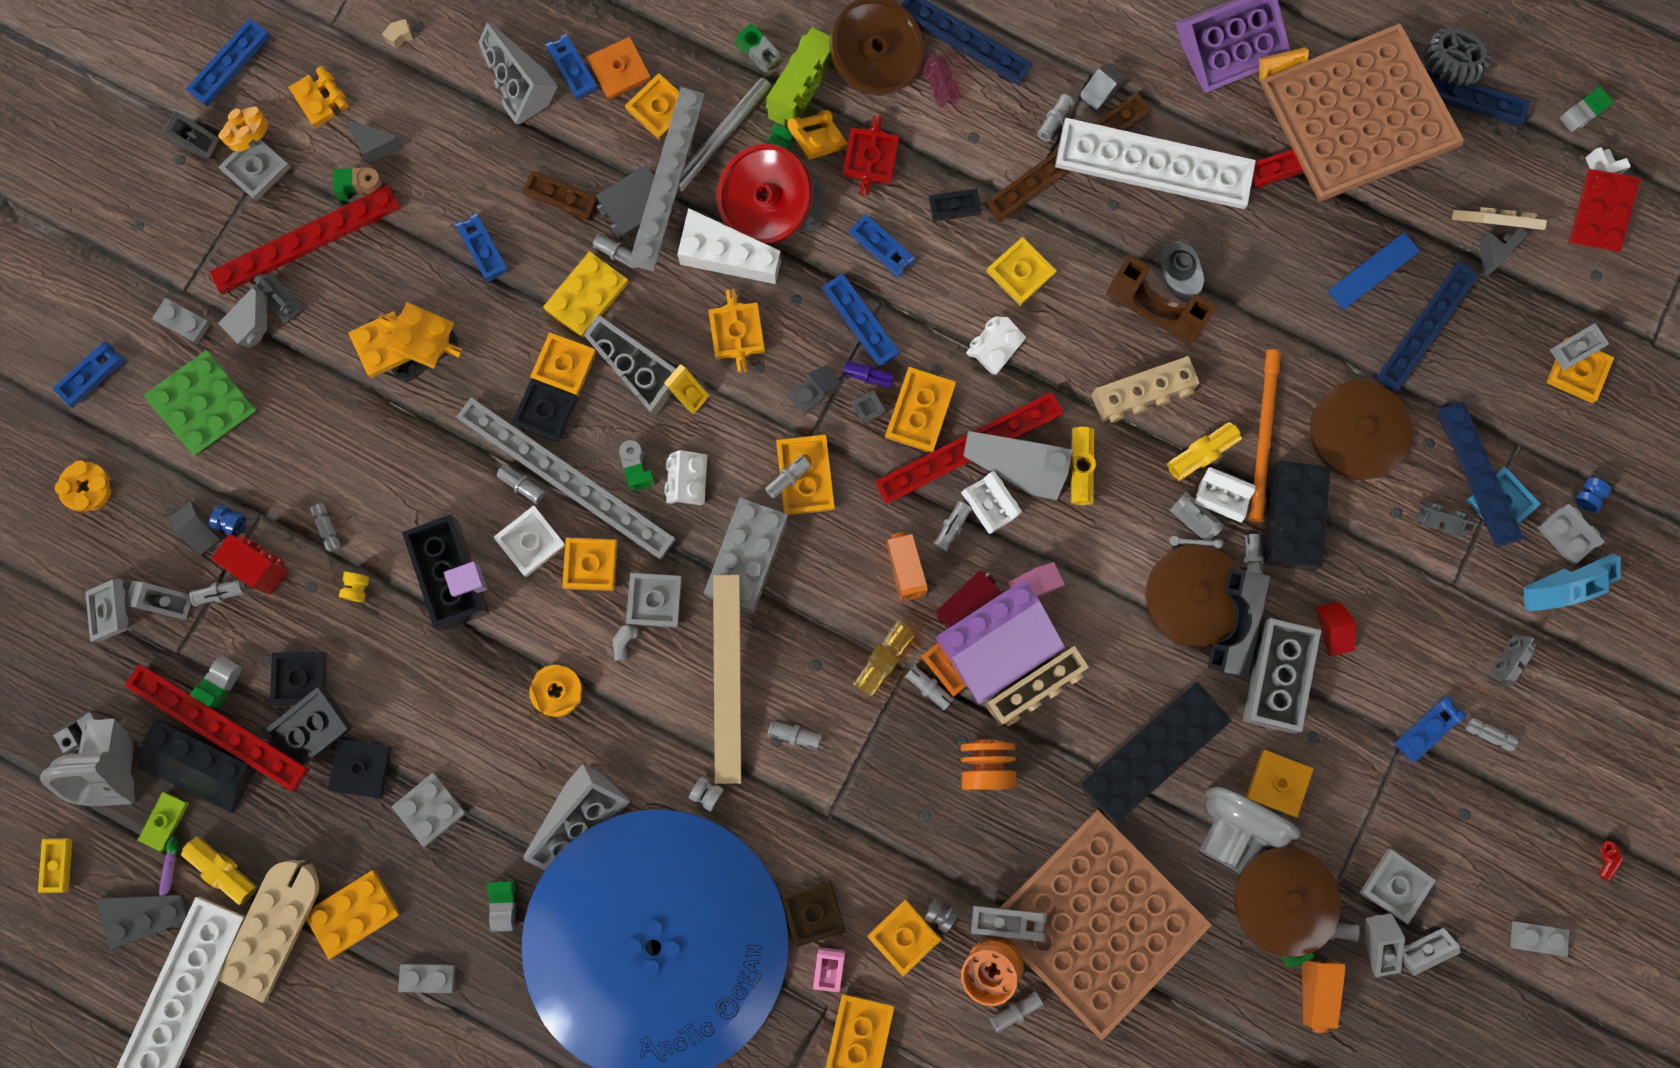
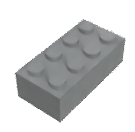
M739 498L704 591L707 598L713 599V575H740V610L754 614L787 526L788 514Z
M1272 618L1261 623L1242 722L1292 734L1302 732L1321 630Z

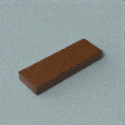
M533 170L522 190L523 195L589 222L599 203L596 196Z

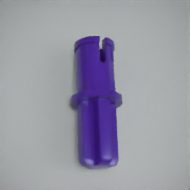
M849 360L845 364L843 376L864 381V384L871 382L885 387H891L894 376L892 374L873 369L872 365L865 366Z

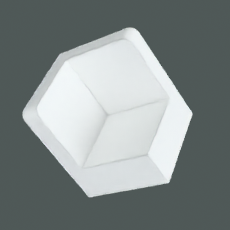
M1601 147L1596 148L1585 158L1590 169L1623 174L1631 167L1627 158L1615 162L1609 149L1603 151Z

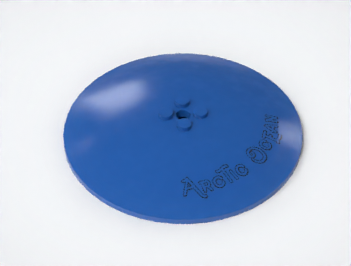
M643 810L615 816L593 826L571 841L555 857L539 880L529 902L522 934L523 971L535 1009L557 1041L576 1058L593 1068L715 1067L740 1050L756 1034L768 1017L782 987L788 957V929L782 899L775 882L758 856L741 839L717 823L697 815L673 810ZM652 939L659 941L661 944V951L655 955L650 954L646 949L647 942Z

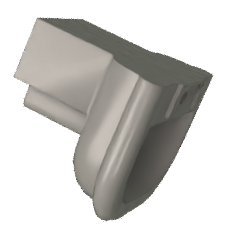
M115 719L88 720L86 730L82 732L79 753L67 754L54 759L49 768L41 773L40 781L57 797L76 805L110 806L134 804L135 787L130 771L136 739Z
M1222 787L1206 789L1208 797L1206 803L1207 811L1214 818V822L1199 852L1239 874L1252 857L1266 850L1267 847H1284L1291 840L1298 839L1301 835L1300 830L1286 819L1236 792Z

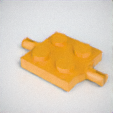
M730 289L725 291L727 304L721 308L708 310L716 360L724 358L736 359L737 372L742 373L741 363L743 371H748L747 356L765 353L758 303H737L736 290L731 289V298Z
M406 302L402 313L396 320L382 313L378 318L377 323L391 328V336L386 344V349L433 369L444 352L459 358L463 348L449 343V335L454 322Z

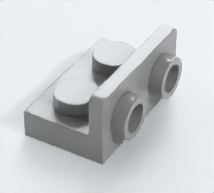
M1570 504L1558 508L1536 527L1571 565L1577 564L1591 550L1604 543L1599 531L1595 527L1590 526L1582 518V513Z

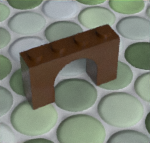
M1128 255L1105 295L1191 345L1203 330L1217 306L1196 294L1187 304H1178L1163 298L1153 291L1145 280L1151 267Z

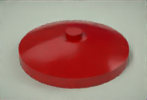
M772 144L753 145L736 154L724 168L717 187V205L725 225L766 245L782 242L798 231L809 214L813 197L811 178L802 161L792 152Z

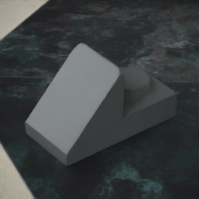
M1520 227L1513 234L1510 231L1506 233L1501 240L1490 232L1480 239L1483 273L1486 276L1492 273L1528 233Z
M825 365L808 373L807 380L788 394V398L805 416L838 389L842 383Z

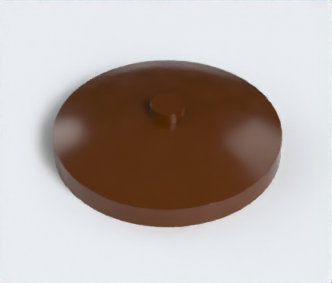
M856 0L845 7L838 15L831 29L829 46L835 68L849 85L863 93L875 96L896 93L907 86L921 68L924 57V43L919 26L905 8L892 0Z
M1351 381L1330 390L1317 403L1310 420V438L1317 456L1327 467H1331L1333 472L1349 479L1371 480L1389 473L1404 460L1412 442V423L1402 401L1389 389L1368 381Z
M1186 545L1167 553L1152 568L1146 582L1145 602L1151 620L1169 639L1186 646H1209L1223 640L1230 633L1235 622V607L1230 597L1224 593L1229 569H1240L1239 566L1222 551L1205 545Z
M1280 847L1264 850L1252 857L1244 865L1235 884L1234 908L1241 928L1254 944L1275 955L1298 957L1318 950L1331 938L1339 922L1341 898L1334 876L1320 859L1302 849Z

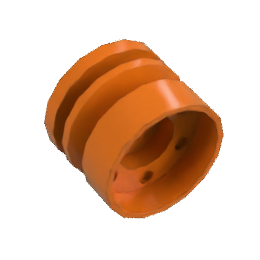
M975 740L960 745L961 752H972V757H963L961 762L973 764V770L961 772L962 790L1017 789L1016 771L1004 769V764L1016 761V757L1004 756V751L1016 750L1015 743H1007L1001 740Z
M996 936L981 939L973 946L961 970V982L965 992L972 1000L986 1006H997L1005 1003L1013 996L1023 974L1024 961L1020 950L1011 941ZM992 963L997 964L998 970L993 969Z

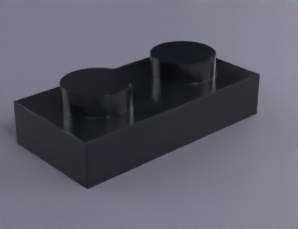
M977 188L929 195L928 200L932 222L981 215Z

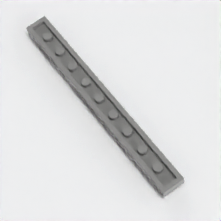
M473 398L468 400L456 416L466 426L658 559L662 560L676 539Z

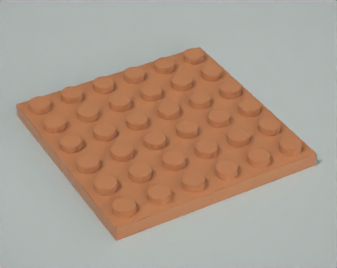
M1401 24L1261 79V87L1319 202L1463 146L1464 143L1460 131Z
M1095 810L1000 907V909L1048 914L1047 922H1044L1043 932L1046 933L1045 941L1003 938L1011 941L1020 950L1022 958L1027 965L1101 1041L1212 926L1099 810ZM1027 920L1026 931H1033L1034 921Z

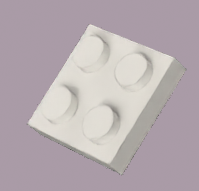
M532 506L494 536V539L525 577L529 576L565 548V543L535 506Z

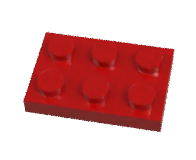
M1588 169L1568 243L1621 252L1641 178Z

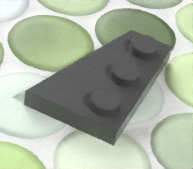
M184 895L95 899L110 950L182 924L189 912Z

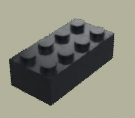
M1282 460L1272 466L1263 556L1265 557V563L1263 565L1315 571L1322 567L1331 467Z
M450 514L402 532L434 629L442 632L490 614L483 592L477 593L472 590L456 597L450 593L444 572L472 562L458 519Z

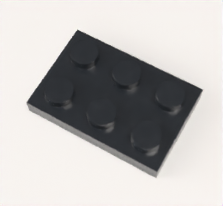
M324 685L315 688L262 732L272 746L305 766L353 727Z

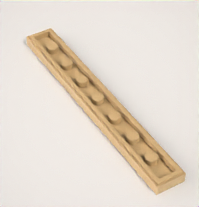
M713 575L715 784L741 783L740 575Z

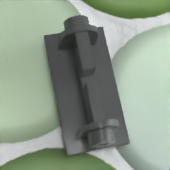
M810 177L813 189L812 204L805 222L799 229L819 231L825 185L819 184L817 178Z
M272 273L269 276L259 274L255 277L256 287L254 288L268 296L267 305L284 324L304 309Z
M1429 501L1428 504L1421 502L1418 504L1423 508V511L1417 513L1415 521L1419 522L1421 526L1438 530L1440 523L1444 522L1442 532L1456 537H1465L1469 530L1466 524L1474 525V522L1468 518V513L1461 510L1453 509L1452 512L1443 510V505Z
M1514 634L1498 660L1494 663L1488 677L1500 679V684L1507 688L1515 685L1516 680L1523 671L1518 664L1526 666L1532 655L1536 652L1534 649L1536 644L1533 643L1534 638Z

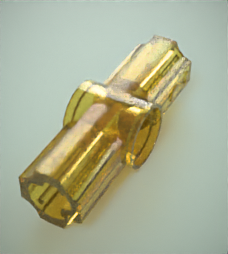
M897 621L884 641L875 648L867 660L868 664L853 685L864 694L872 697L886 675L889 676L901 659L900 655L915 633Z

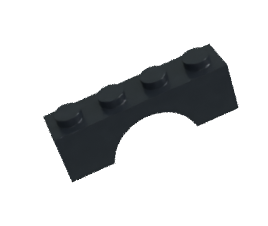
M1229 569L1224 593L1230 597L1234 604L1235 622L1232 630L1223 640L1213 643L1208 663L1209 669L1248 677L1271 576L1248 570Z

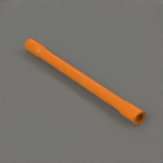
M1275 349L1266 350L1265 379L1254 477L1256 489L1251 497L1249 520L1254 522H1264L1271 437L1277 378L1281 361V351Z

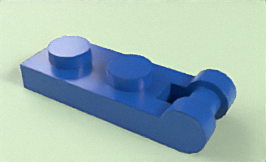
M565 33L559 36V40L553 43L552 41L546 43L545 47L576 100H579L598 90V87L568 35ZM564 48L566 49V50L563 51L562 53H560V54L558 53V51H560V50H562V49H564Z
M474 213L470 216V219L463 223L459 221L455 223V226L486 282H489L509 270L477 213ZM475 227L477 228V231L468 234L467 231Z
M867 214L849 230V235L898 279L904 274L903 270L907 266L910 267L916 261L910 252ZM896 254L901 258L897 263L892 260Z
M104 342L52 389L70 407L74 408L114 370L121 368L126 360L121 354L114 352V347L109 342ZM103 358H107L108 360L102 365L100 361Z
M1449 695L1439 700L1394 742L1411 762H1416L1449 730L1466 717V713L1462 709L1455 707L1454 701ZM1443 710L1449 714L1446 720L1440 715Z

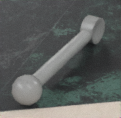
M1172 536L1169 539V543L1172 546H1177L1178 544L1209 545L1219 549L1224 544L1223 540L1219 538L1211 541L1179 539L1177 536Z

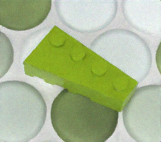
M811 27L807 35L804 34L802 36L797 51L792 55L788 65L767 96L766 108L768 109V119L788 128V120L790 118L802 117L832 62L829 46L830 35Z

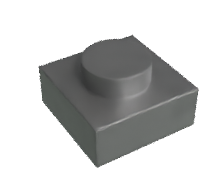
M874 390L852 401V406L863 425L886 414Z

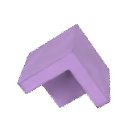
M475 562L444 572L450 593L454 597L472 590L477 593L488 590L480 565Z

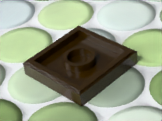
M831 880L781 895L795 948L846 932Z

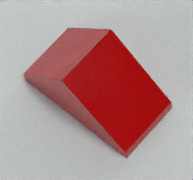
M1342 602L1315 607L1328 656L1331 657L1355 651L1356 622Z

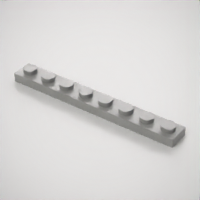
M683 87L680 89L629 261L631 266L653 272L655 270L705 93Z

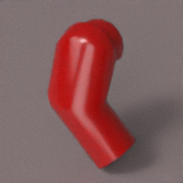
M1606 841L1600 848L1604 865L1598 876L1610 882L1623 860L1618 846L1612 841Z

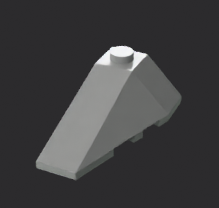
M968 431L963 456L988 471H995L1005 481L1014 484L1032 496L1057 500L1068 475L1072 449Z

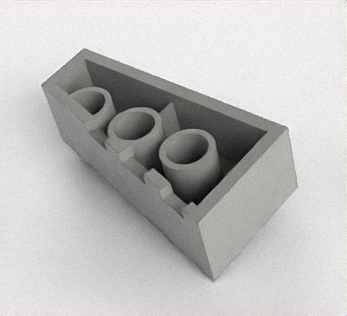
M597 315L584 336L644 404L648 411L656 417L672 394L664 383L676 368L600 315Z

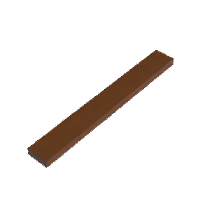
M1136 92L1093 124L1127 131L1151 114L1152 109L1140 94ZM1058 150L986 201V207L999 223L1071 172L1070 170L1055 167Z

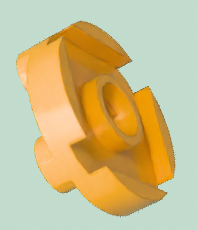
M249 107L241 111L240 109H234L229 113V120L218 136L232 151H244L250 148L248 143L253 139L258 142L264 136L268 128V120L257 107Z
M79 460L62 472L58 482L55 484V492L59 495L61 502L74 511H95L104 506L111 496L112 489L109 482L111 478L109 473L101 466ZM89 481L87 484L89 490L87 492L83 490L80 492V485L83 482Z
M549 665L539 670L534 676L532 685H530L529 695L534 707L543 714L562 717L570 714L581 703L583 692L581 680L568 667ZM554 684L563 688V691L560 692L561 696L558 698L555 695L551 696L549 693L553 690L552 685Z

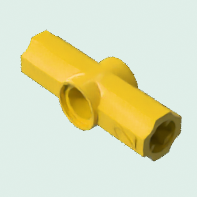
M1229 422L1209 436H1203L1191 444L1188 450L1167 463L1170 473L1180 481L1200 467H1206L1219 458L1221 453L1242 440L1240 431Z
M1090 427L1072 428V455L1069 467L1071 473V504L1091 505L1093 504L1094 469L1096 466L1094 459V429ZM1077 462H1085L1088 465V471L1079 470Z
M195 837L182 849L181 855L201 872L202 879L212 887L221 889L238 905H243L256 892L257 886L237 869L238 865L227 855L214 850L201 837Z

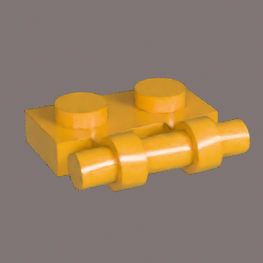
M324 66L316 69L319 78L315 82L310 75H307L288 86L315 129L336 117L332 108L338 106L343 111L349 107L345 100L344 92L337 88L334 83L335 78L330 72H327ZM327 88L330 95L325 99L321 91Z

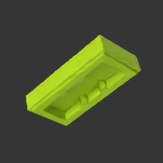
M162 792L137 841L158 851H165L166 844L170 837L173 836L189 802L167 792Z

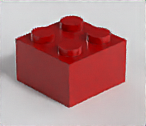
M229 534L211 558V560L250 587L269 595L273 593L289 571V569L282 565L284 560L273 553H269L263 549L264 547L242 534L240 537Z

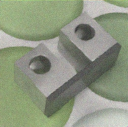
M88 711L52 733L63 753L73 754L79 750L81 736L76 728L80 726L83 732V730H86L88 720H102L97 711Z

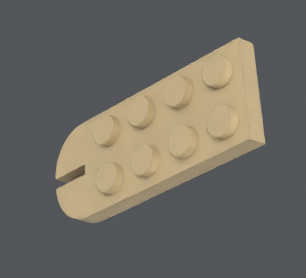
M286 860L274 865L267 872L217 979L261 1003L268 1000L319 892V880L316 869L312 863L304 865L306 860ZM302 867L301 870H300V872H299V874H298V876H297V878H296V880H295L294 874H295L296 870H297L298 868Z

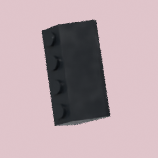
M154 720L141 746L140 769L230 813H234L256 771L255 768L225 749L168 721Z

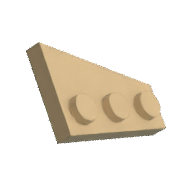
M1484 207L1480 208V212L1453 210L1452 220L1545 230L1547 220L1537 219V214L1522 212L1521 217L1516 216L1517 211L1501 210V214H1496V209Z

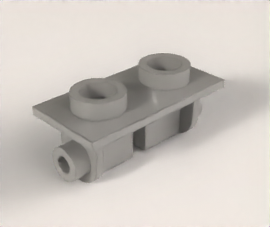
M1185 492L1169 511L1200 538L1212 540L1222 530L1224 524L1207 509L1195 504V499Z

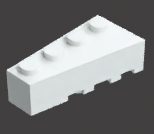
M688 208L677 254L680 265L776 284L781 264L779 250Z

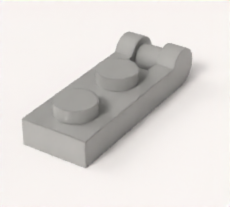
M973 906L971 934L1045 941L1046 933L1043 931L1044 922H1047L1048 914ZM1027 920L1034 921L1033 931H1026Z

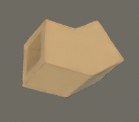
M406 19L391 23L382 33L385 41L397 50L403 42L413 40L410 26Z

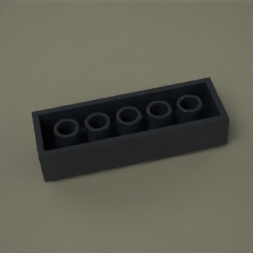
M1198 681L1189 683L1076 785L1112 824H1117L1225 728L1232 719Z

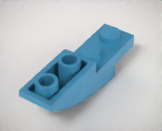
M1612 553L1576 571L1571 572L1562 569L1524 587L1525 610L1536 611L1569 606L1608 593L1609 584L1621 579V557Z

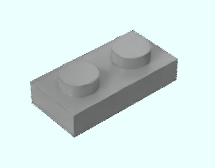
M167 298L164 299L152 318L154 321L197 345L211 325L207 320Z
M1594 323L1550 349V352L1563 371L1607 346L1609 342Z
M1512 921L1510 948L1568 957L1569 930Z
M1442 928L1405 946L1402 962L1414 976L1460 954V946L1445 928Z
M400 964L398 992L453 993L456 965Z

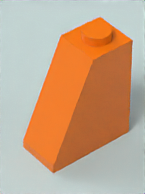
M906 532L891 535V539L887 540V548L900 602L925 597L928 588L913 535H906Z
M1311 959L1302 963L1303 1024L1311 1027L1312 1032L1329 1033V1028L1338 1029L1345 977V964L1329 959Z

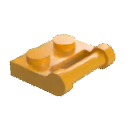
M827 109L819 111L816 115L804 118L794 117L788 120V129L808 159L844 150L848 145L841 132L833 123L831 112ZM817 124L822 126L820 129L805 132L803 129Z

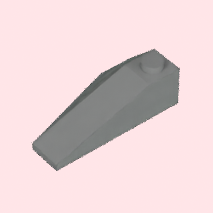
M487 22L478 43L487 66L493 69L496 76L494 84L496 88L501 89L504 97L501 102L504 109L515 124H521L549 106L558 86L546 70L492 23Z
M582 764L563 787L523 856L524 860L542 869L547 868L555 857L583 832L603 821L618 816L629 804V799L603 774Z

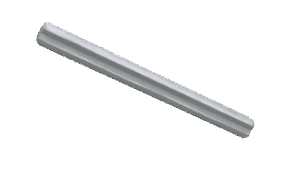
M760 78L688 161L684 167L678 191H683L770 90V83L765 78Z

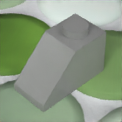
M252 287L218 324L237 344L251 348L261 341L262 335L267 331L268 296L264 292Z
M132 581L125 606L186 620L191 601L189 594L144 582Z
M1392 913L1366 918L1364 937L1375 978L1401 973L1405 937Z

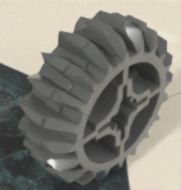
M1447 27L1445 30L1440 29L1431 36L1425 47L1423 60L1427 63L1426 68L1432 69V75H1438L1439 80L1444 79L1448 84L1453 82L1456 86H1459L1461 83L1464 86H1468L1470 83L1475 84L1485 76L1491 65L1492 52L1488 50V44H1483V38L1476 37V33L1471 34L1467 29L1462 31L1459 27H1456L1454 30L1451 27Z

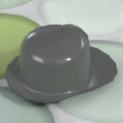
M1172 242L1166 245L1161 252L1160 261L1169 290L1175 296L1182 299H1190L1194 294L1198 295L1204 285V274L1199 252L1192 245L1184 242Z

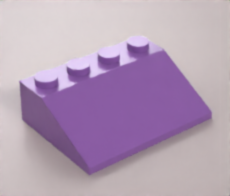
M1230 0L1175 22L1181 46L1204 93L1258 72L1259 58L1290 51L1278 0Z
M1025 579L936 637V641L978 705L1065 648L1041 602Z

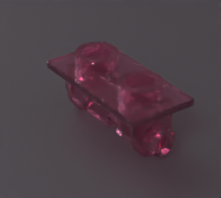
M933 53L923 67L932 88L933 97L936 99L938 107L942 108L947 101H950L951 104L956 103L959 100L958 96L960 93L954 80L946 81L947 78L952 76L947 60L943 59V56L937 57L936 53Z

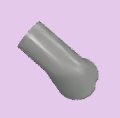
M624 625L613 637L614 661L627 660L626 644L630 639H634L638 635V630L635 626Z

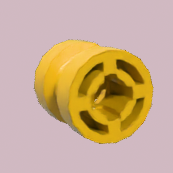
M344 572L342 579L344 587L339 592V598L364 603L366 597L364 590L369 584L370 577Z

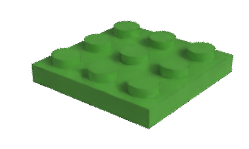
M205 350L143 395L193 456L198 455L258 411L208 350Z

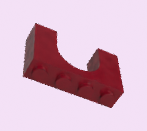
M979 570L935 611L934 616L948 629L1006 591L1003 590L1001 592L994 585L996 581L988 572L983 574Z

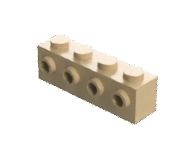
M1189 356L1095 388L1091 396L1101 421L1110 420L1113 423L1125 417L1124 414L1133 412L1134 415L1142 413L1148 409L1147 406L1156 403L1157 406H1162L1169 403L1172 397L1178 395L1180 398L1190 396L1194 393V389L1200 382Z
M1073 646L986 703L985 706L999 726L1005 723L1009 727L1021 719L1018 714L1025 709L1030 713L1042 705L1040 700L1048 695L1051 699L1064 691L1061 686L1066 682L1070 681L1073 685L1085 677L1083 671L1088 669L1089 666L1076 647Z

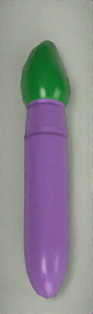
M176 835L170 837L166 844L167 854L162 870L159 896H169L176 853L178 852Z

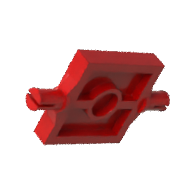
M877 115L873 116L871 128H851L843 177L860 180L859 194L862 196L865 187V196H869L871 183L878 182L891 185L899 135L887 134L881 130L883 117L880 115L877 124Z

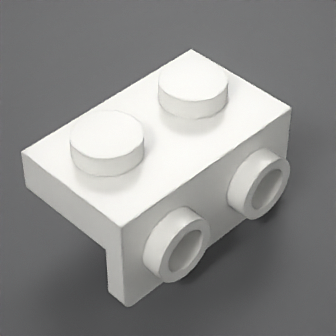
M996 316L986 323L985 330L981 335L973 339L966 354L969 357L977 358L991 374L996 375L1025 340L1026 336L1008 317Z
M683 450L671 453L666 462V469L668 471V482L665 485L666 502L670 504L676 502L695 505L705 504L707 454Z
M1210 467L1199 483L1194 503L1242 523L1246 517L1249 500L1255 492L1256 486Z
M995 471L990 472L984 479L961 492L989 534L1007 525L1022 513L1017 502L1010 495Z

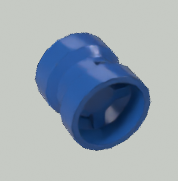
M1588 478L1584 484V491L1578 493L1575 502L1582 509L1597 513L1603 506L1602 500L1608 498L1612 488L1600 479Z
M221 504L213 511L209 520V526L218 531L224 530L227 535L232 534L238 537L246 525L247 517L239 512L233 513L230 508Z

